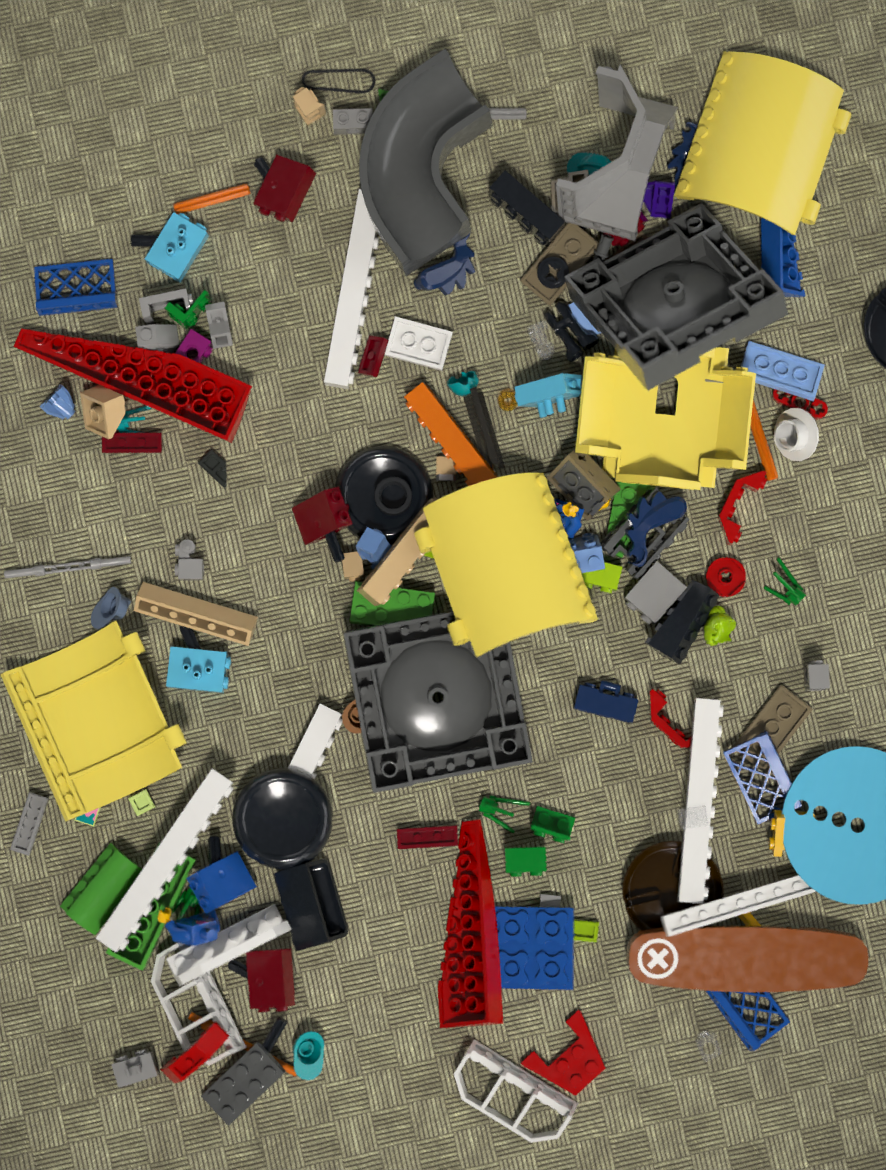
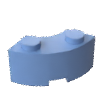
M367 527L356 545V550L362 560H368L372 564L371 568L374 569L392 545L386 540L385 535L381 531Z

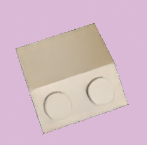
M101 385L80 392L85 429L111 439L125 415L123 395Z

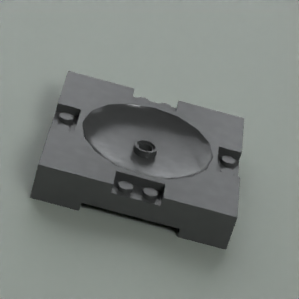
M702 203L667 221L669 227L612 258L604 262L598 258L564 276L570 299L598 332H602L617 350L619 358L647 391L700 363L699 357L723 343L731 339L737 343L788 315L784 291L763 269L759 270L723 231L722 224Z
M453 611L342 631L373 793L533 762L517 683L511 641L479 657H476L471 641L454 646L447 625L456 621ZM435 692H442L443 698L439 702H434L432 695Z

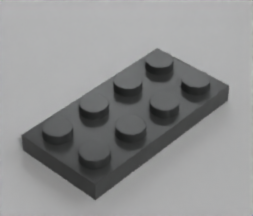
M258 1041L201 1097L229 1126L273 1085L286 1070Z

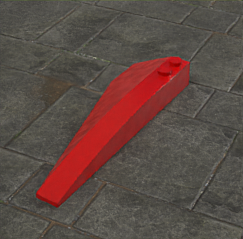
M481 820L464 821L461 824L458 844L460 854L459 858L456 859L455 867H458L456 879H453L452 886L454 888V895L450 899L446 927L448 936L443 947L445 957L444 962H441L440 968L442 978L438 982L440 1028L503 1024L498 931L486 845Z

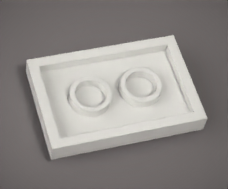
M395 316L385 356L442 371L453 332Z

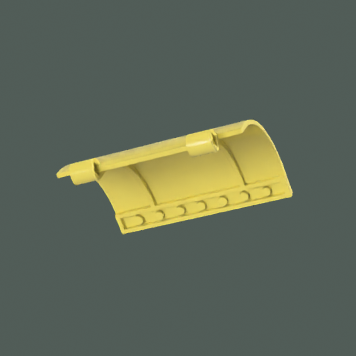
M724 51L674 196L678 199H700L735 207L764 218L786 230L791 235L796 234L800 221L805 224L814 225L821 204L812 199L835 133H846L851 118L850 112L838 109L844 90L824 76L782 59L755 53Z
M519 473L486 480L448 494L423 508L429 527L417 530L414 536L421 553L432 551L456 621L447 625L454 646L471 641L476 657L507 642L540 630L575 622L593 623L598 620L595 607L590 599L589 591L584 583L582 572L578 567L574 551L569 543L568 535L562 524L561 516L556 508L554 497L550 492L544 473Z
M117 621L60 651L1 674V678L65 822L130 795L182 768L174 749L187 743L179 724L170 728L167 725L137 658V655L145 652L138 633L135 632L124 637Z

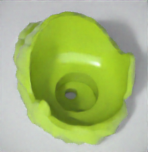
M716 605L711 609L708 615L709 618L704 626V640L710 646L731 642L732 639L729 635L736 627V621L726 614L722 606Z

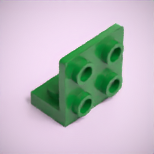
M204 290L186 313L177 303L173 305L169 302L164 309L170 318L187 330L199 320L197 318L198 315L206 311L205 305L211 304V298L209 293Z
M537 806L530 829L534 830V835L545 838L547 834L553 836V841L564 844L565 840L570 841L575 818Z

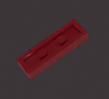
M114 433L111 439L102 437V453H162V433Z
M457 826L397 829L398 849L458 846Z

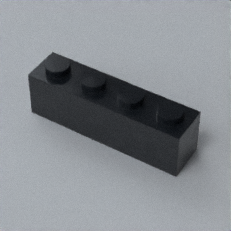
M692 580L677 599L678 605L670 608L667 612L668 618L663 624L659 623L657 625L655 635L652 638L648 637L644 643L661 656L680 665L686 658L692 643L697 639L702 625L706 623L708 615L716 605L719 595L713 589Z

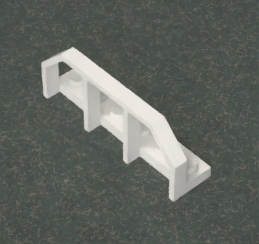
M273 904L220 931L217 940L190 946L167 958L166 961L180 987L212 969L291 930V927L287 920L283 921L276 905Z
M176 943L157 954L151 983L183 1051H186L191 1046L186 1032L211 1018L230 1035L223 1043L227 1051L215 1058L211 1057L205 1062V1064L211 1065L245 1049L246 1046L210 971L167 995L160 981L165 956L178 948L181 952L191 946ZM196 985L210 1014L183 1028L170 999Z
M475 1039L454 1072L458 1090L463 1101L531 1143L558 1139L573 1117L578 1105L577 1102ZM469 1057L473 1061L486 1066L489 1071L500 1075L484 1102L467 1093L461 1069ZM503 1079L520 1087L526 1094H531L530 1099L515 1122L487 1105ZM535 1098L539 1099L544 1105H549L555 1109L560 1115L566 1116L560 1128L555 1131L533 1134L518 1124Z

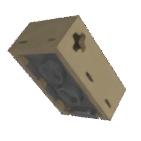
M575 450L568 454L547 477L569 502L584 509L582 516L587 521L600 510L607 508L610 500L621 490L588 454L575 453Z

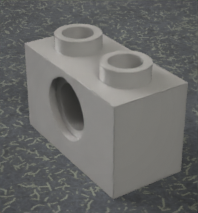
M372 108L334 109V135L365 134V130L373 115Z
M819 660L811 661L809 665L804 667L805 691H825L830 688L829 664H823V661Z

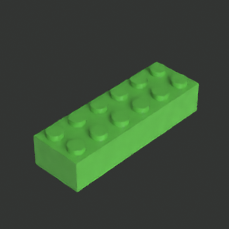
M161 842L158 843V845H157L155 851L157 850V848L159 847V845L161 844ZM187 855L188 857L181 866L179 864L176 866L174 878L170 883L166 881L162 887L164 889L163 894L158 900L155 898L151 903L153 908L146 917L142 916L139 921L141 926L135 934L131 932L127 938L130 942L123 951L120 949L118 952H115L108 947L106 954L142 971L146 969L166 923H161L157 919L159 910L161 909L164 912L167 907L173 912L187 883L186 878L191 875L197 859Z

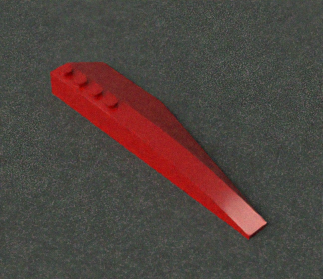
M28 329L20 330L13 346L231 444L240 426L252 386L175 353L153 351Z

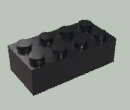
M506 170L489 187L490 202L497 208L499 206L502 207L509 219H516L520 223V228L526 233L531 232L535 236V241L541 246L546 245L548 247L565 227V221Z

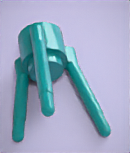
M144 406L125 411V415L117 428L119 433H146L126 429L130 427V422L145 420L144 416L129 417L127 415L152 408Z

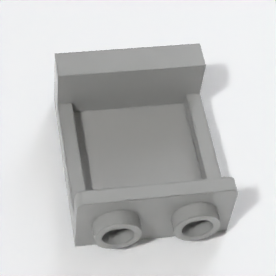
M186 289L139 298L142 316L147 325L155 324L153 312L165 310L164 308L169 302L173 305L175 303L180 306L185 305L187 311L195 302L192 293L188 294Z
M656 561L624 598L627 601L625 605L632 611H639L642 614L640 618L647 624L652 623L655 625L687 587Z

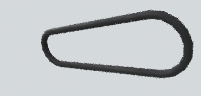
M367 69L310 70L302 76V84L307 89L364 94L370 92L376 82L373 73ZM367 72L371 75L373 82L369 89L359 91L311 87L306 85L305 77L310 73Z

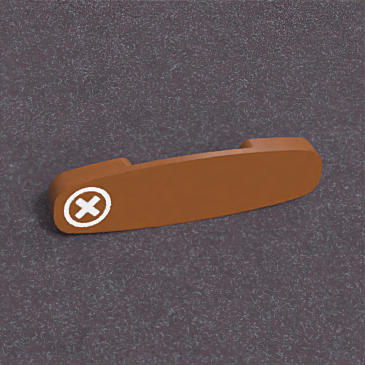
M712 926L698 927L669 937L666 936L664 927L637 932L631 937L627 946L628 968L634 978L642 983L664 987L724 992L807 991L856 985L867 974L869 957L864 942L853 933L812 927Z

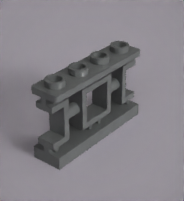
M650 486L641 497L645 498L649 504L652 494L660 490L657 487ZM638 501L627 513H632L636 517ZM625 514L600 543L602 550L606 551L609 556L614 557L620 551L630 562H634L635 558L632 555H627L633 543L627 549L617 544L626 535L625 530L632 529ZM683 515L671 521L670 523L673 525L666 533L659 526L653 528L657 533L646 545L648 554L645 564L641 567L629 564L624 570L632 578L638 579L643 577L648 571V566L651 563H655L661 557L660 553L663 549L668 548L674 542L673 538L686 529V523L690 519Z

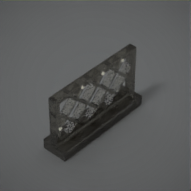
M476 387L471 388L470 395L463 397L479 452L494 471L504 469L505 465L483 392L478 393Z

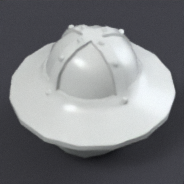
M790 408L784 411L776 421L774 441L784 457L791 461H803L809 458L816 450L819 441V430L816 421L809 412L801 408Z

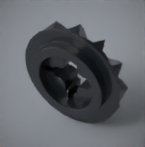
M558 257L544 259L537 270V276L541 284L551 289L562 287L566 283L564 276L569 274L567 264ZM549 265L554 270L560 269L559 272L556 273L558 280H556L553 276H548V274L550 273Z

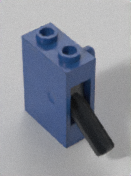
M210 836L208 838L209 866L186 878L205 914L257 887L238 851L221 859L220 839L218 836Z

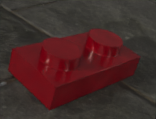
M369 335L358 370L359 374L377 378L389 340Z

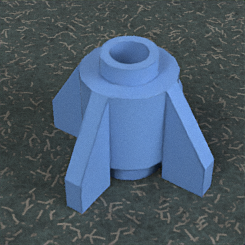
M60 384L39 407L49 415L62 420L64 418L68 420L75 413L74 407L76 405L73 403L69 391Z

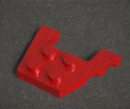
M579 1009L565 1021L579 1038L558 1058L547 1066L533 1050L520 1062L522 1066L575 1096L606 1069Z

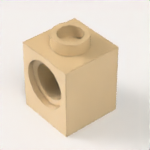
M358 552L343 553L344 578L349 579V582L361 581V577H365L362 558Z

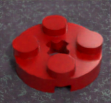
M723 557L716 559L710 564L705 578L709 588L713 589L719 596L727 598L738 594L743 589L746 582V572L738 560ZM729 572L731 574L729 577L731 581L723 582L721 580V573L727 574Z

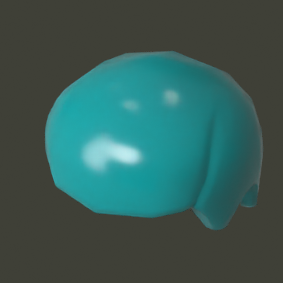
M475 371L461 372L459 379L451 376L447 381V386L455 395L467 396L478 386L479 377Z

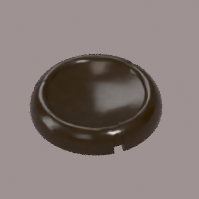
M665 841L646 848L635 857L626 871L622 889L623 901L630 919L641 931L664 927L661 919L662 916L702 905L700 903L677 901L682 852L681 841ZM707 859V867H710L709 879H705V887H708V898L704 900L703 904L724 898L722 877L712 859Z

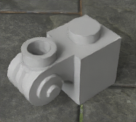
M189 539L175 544V556H179L178 564H175V576H178L180 581H204V560L192 559L190 555L195 553L196 545Z

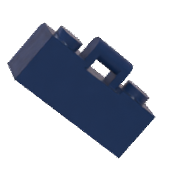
M601 680L599 689H595L596 685L584 682V686L579 685L574 710L630 724L633 723L639 700L635 699L634 694L623 692V695H619L621 685ZM603 689L614 691V696L604 694Z

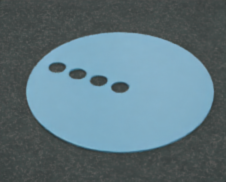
M860 746L844 747L829 751L810 762L798 774L787 793L782 814L785 817L783 844L786 854L801 879L816 892L829 899L855 905L885 900L886 752ZM798 800H804L808 804V811L804 815H799L795 812L794 805ZM817 806H823L827 810V817L823 821H818L813 816V811ZM836 812H842L846 817V822L841 827H837L832 823V816ZM854 818H861L864 821L865 827L860 833H856L851 829V821Z

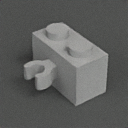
M147 1049L135 1052V1057L128 1058L125 1055L115 1059L116 1063L111 1065L118 1088L159 1075L153 1051L147 1052Z

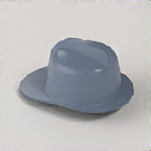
M111 587L92 611V626L96 629H101L111 620L122 619L131 604V600L120 594L118 588Z

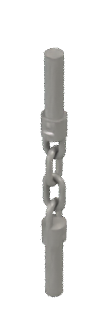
M131 556L108 559L95 558L89 561L56 565H36L32 568L4 571V576L7 579L35 575V577L45 576V574L85 569L96 570L102 569V567L131 564ZM71 565H79V567L71 568ZM65 566V569L57 570L56 568Z

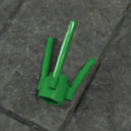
M778 557L777 562L793 585L790 586L777 572H773V575L788 589L785 592L787 597L767 586H764V590L784 600L788 605L792 603L796 606L806 594Z
M492 795L489 798L484 796L479 807V811L483 812V816L491 819L509 832L514 833L515 830L491 815H495L497 811L511 817L514 816V813L499 808V803L496 802L529 806L530 802L499 798Z
M188 888L187 891L183 892L173 910L175 912L182 902L185 904L177 920L183 918L189 906L194 908L196 905L194 915H198L200 912L199 901L193 890Z

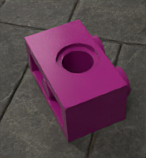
M190 329L175 354L188 358V353L191 350L198 351V356L192 360L201 363L204 358H208L212 353V342Z

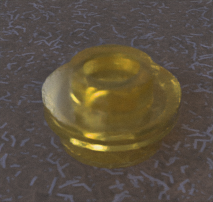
M503 392L498 398V405L504 411H512L518 404L513 392ZM509 398L511 399L512 403L510 405H506L504 403V400Z

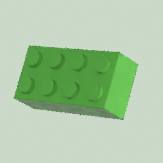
M355 582L350 623L373 626L433 615L435 593L397 588L395 590L393 588L389 593L390 599L384 605L374 606L357 591L362 582Z

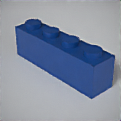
M761 218V269L784 291L785 297H806L805 290H801L800 280H803L802 272H798L797 260L800 259L799 253L794 248L796 235H791L774 223Z

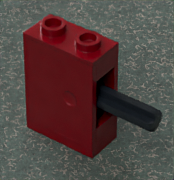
M339 487L323 490L292 507L291 509L304 544L309 545L326 539L334 562L343 561L344 555L336 533L352 525V521L348 513L349 506L345 504Z

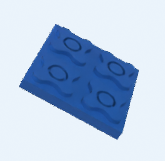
M495 907L501 988L574 990V908Z

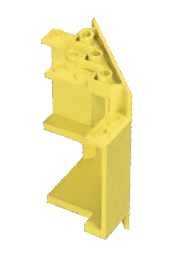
M716 347L699 357L700 363L674 376L678 381L675 415L655 414L658 386L647 391L619 358L616 349L614 356L608 355V358H605L606 354L602 353L585 356L575 453L604 457L603 471L609 477L616 478V482L700 490L701 487L715 488L717 468L746 470L756 373L748 372V368L736 367V370H733L732 367H727L729 348ZM705 379L720 381L723 383L705 382Z

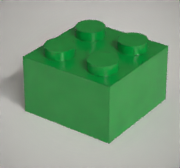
M546 847L504 848L505 873H509L510 877H521L522 872H530V876H542V872H547Z

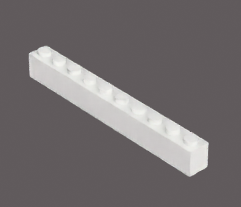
M359 189L324 379L326 386L349 389V385L354 383L355 373L352 372L353 365H357L358 353H355L356 346L361 344L362 334H359L360 326H364L365 315L362 313L363 308L368 305L369 295H366L367 288H371L372 276H369L370 269H374L376 257H373L374 249H378L379 238L376 237L377 232L368 214L361 189Z
M694 699L677 900L679 902L703 904L704 900L708 898V887H705V879H709L710 867H707V859H711L712 847H708L709 838L712 839L713 826H710V819L714 818L715 806H712V798H716L717 786H713L714 778L718 777V766L715 765L716 757L719 758L720 745H717V737H721L722 725H718L719 717H723V705H720V700Z
M211 769L96 937L97 940L115 952H118L120 949L123 951L130 942L127 938L131 932L134 934L141 926L139 921L142 916L146 917L153 908L151 903L155 898L158 900L163 894L164 889L162 887L166 881L170 883L174 878L176 866L178 864L181 866L188 857L185 853L189 847L192 849L199 841L197 836L200 831L205 832L211 823L209 821L211 815H216L221 809L222 804L220 802L224 797L228 798L234 789L232 781L216 770Z

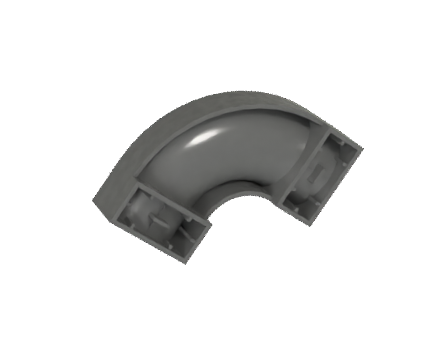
M443 49L412 70L388 91L371 116L361 145L359 176L361 191L368 214L385 248L405 276H408L471 233L468 217L442 181V169L446 158L455 147H463L493 126L490 110L486 104L484 106L481 105L468 89L446 49Z

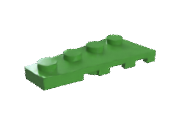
M617 482L621 490L613 499L607 535L647 491L650 485ZM624 535L617 544L627 549L630 539ZM619 551L615 556L622 559L623 554Z

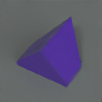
M661 181L647 183L643 202L651 217L671 218L675 183Z

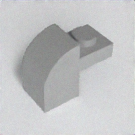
M225 302L205 305L213 349L232 346Z

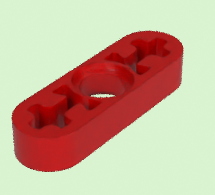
M773 390L772 398L776 403L788 408H800L794 403L795 398L798 396L794 395L790 403H787L789 398L783 397L779 399L776 391H780ZM784 392L785 395L790 397L791 394ZM815 398L811 406H822L821 410L823 413L820 412L817 415L815 414L816 410L809 408V413L814 419H822L827 414L828 407L825 402ZM805 399V406L801 407V409L805 410L808 407V399Z

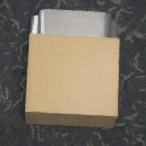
M436 456V481H456V470L453 467L455 462L451 458L447 459L446 457Z

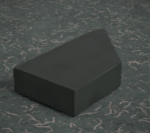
M211 449L198 464L225 489L227 487L226 462Z

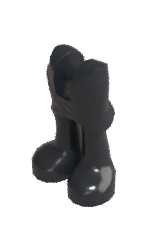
M559 301L555 304V307L563 316V319L558 322L550 310L544 313V317L556 336L559 335L567 349V360L574 362L583 355L584 351L571 338L565 328L569 327L584 350L594 347L599 342V338L595 334H587L579 326L566 303Z

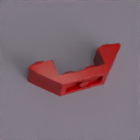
M760 471L735 481L718 516L728 545L731 546L733 542L737 543L742 534L739 531L741 526L727 519V517L732 518L736 509L733 505L736 499H741L745 489H742V486L754 492H757L759 488L763 489L768 480L765 478L767 472Z
M652 689L649 692L650 722L679 748H690L691 736L685 741L683 739L685 735L679 729L673 730L669 726L671 722L665 716L661 715L659 717L657 715L666 705L667 701L665 700L666 696L659 689L656 691Z
M215 1021L201 1033L193 1045L176 1058L174 1056L160 1070L174 1084L183 1082L209 1060L230 1035Z

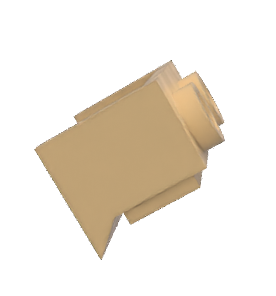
M302 87L294 93L293 101L295 108L307 126L326 115L325 105L319 103L311 89L308 90Z

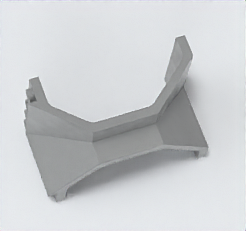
M619 65L618 71L608 66H598L596 75L598 76L599 106L633 115L635 119L623 153L619 158L579 182H570L558 178L556 183L559 217L565 222L635 241L649 175L666 128L670 125V129L674 130L678 107L638 97L621 65Z

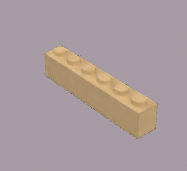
M437 498L429 499V500L427 501V503L424 505V507H426L427 505L431 504L432 502H434V501H436V500H438V499H437ZM423 508L357 589L374 606L384 605L390 599L389 593L393 588L396 590L403 582L401 578L405 573L409 574L415 567L413 563L416 559L424 556L425 553L420 552L414 536L417 530L429 527Z
M146 582L142 583L136 595L133 610L246 646L250 644L258 617Z

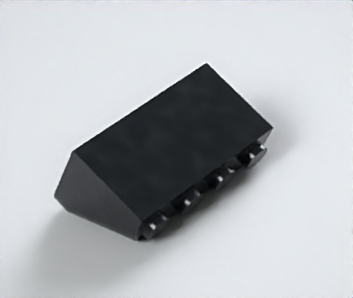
M320 859L274 873L275 883L279 890L286 920L291 927L292 942L296 951L347 936V922L332 870L327 860Z

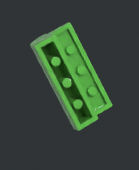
M110 843L60 907L77 924L93 935H96L118 907L143 869L123 854L115 845Z

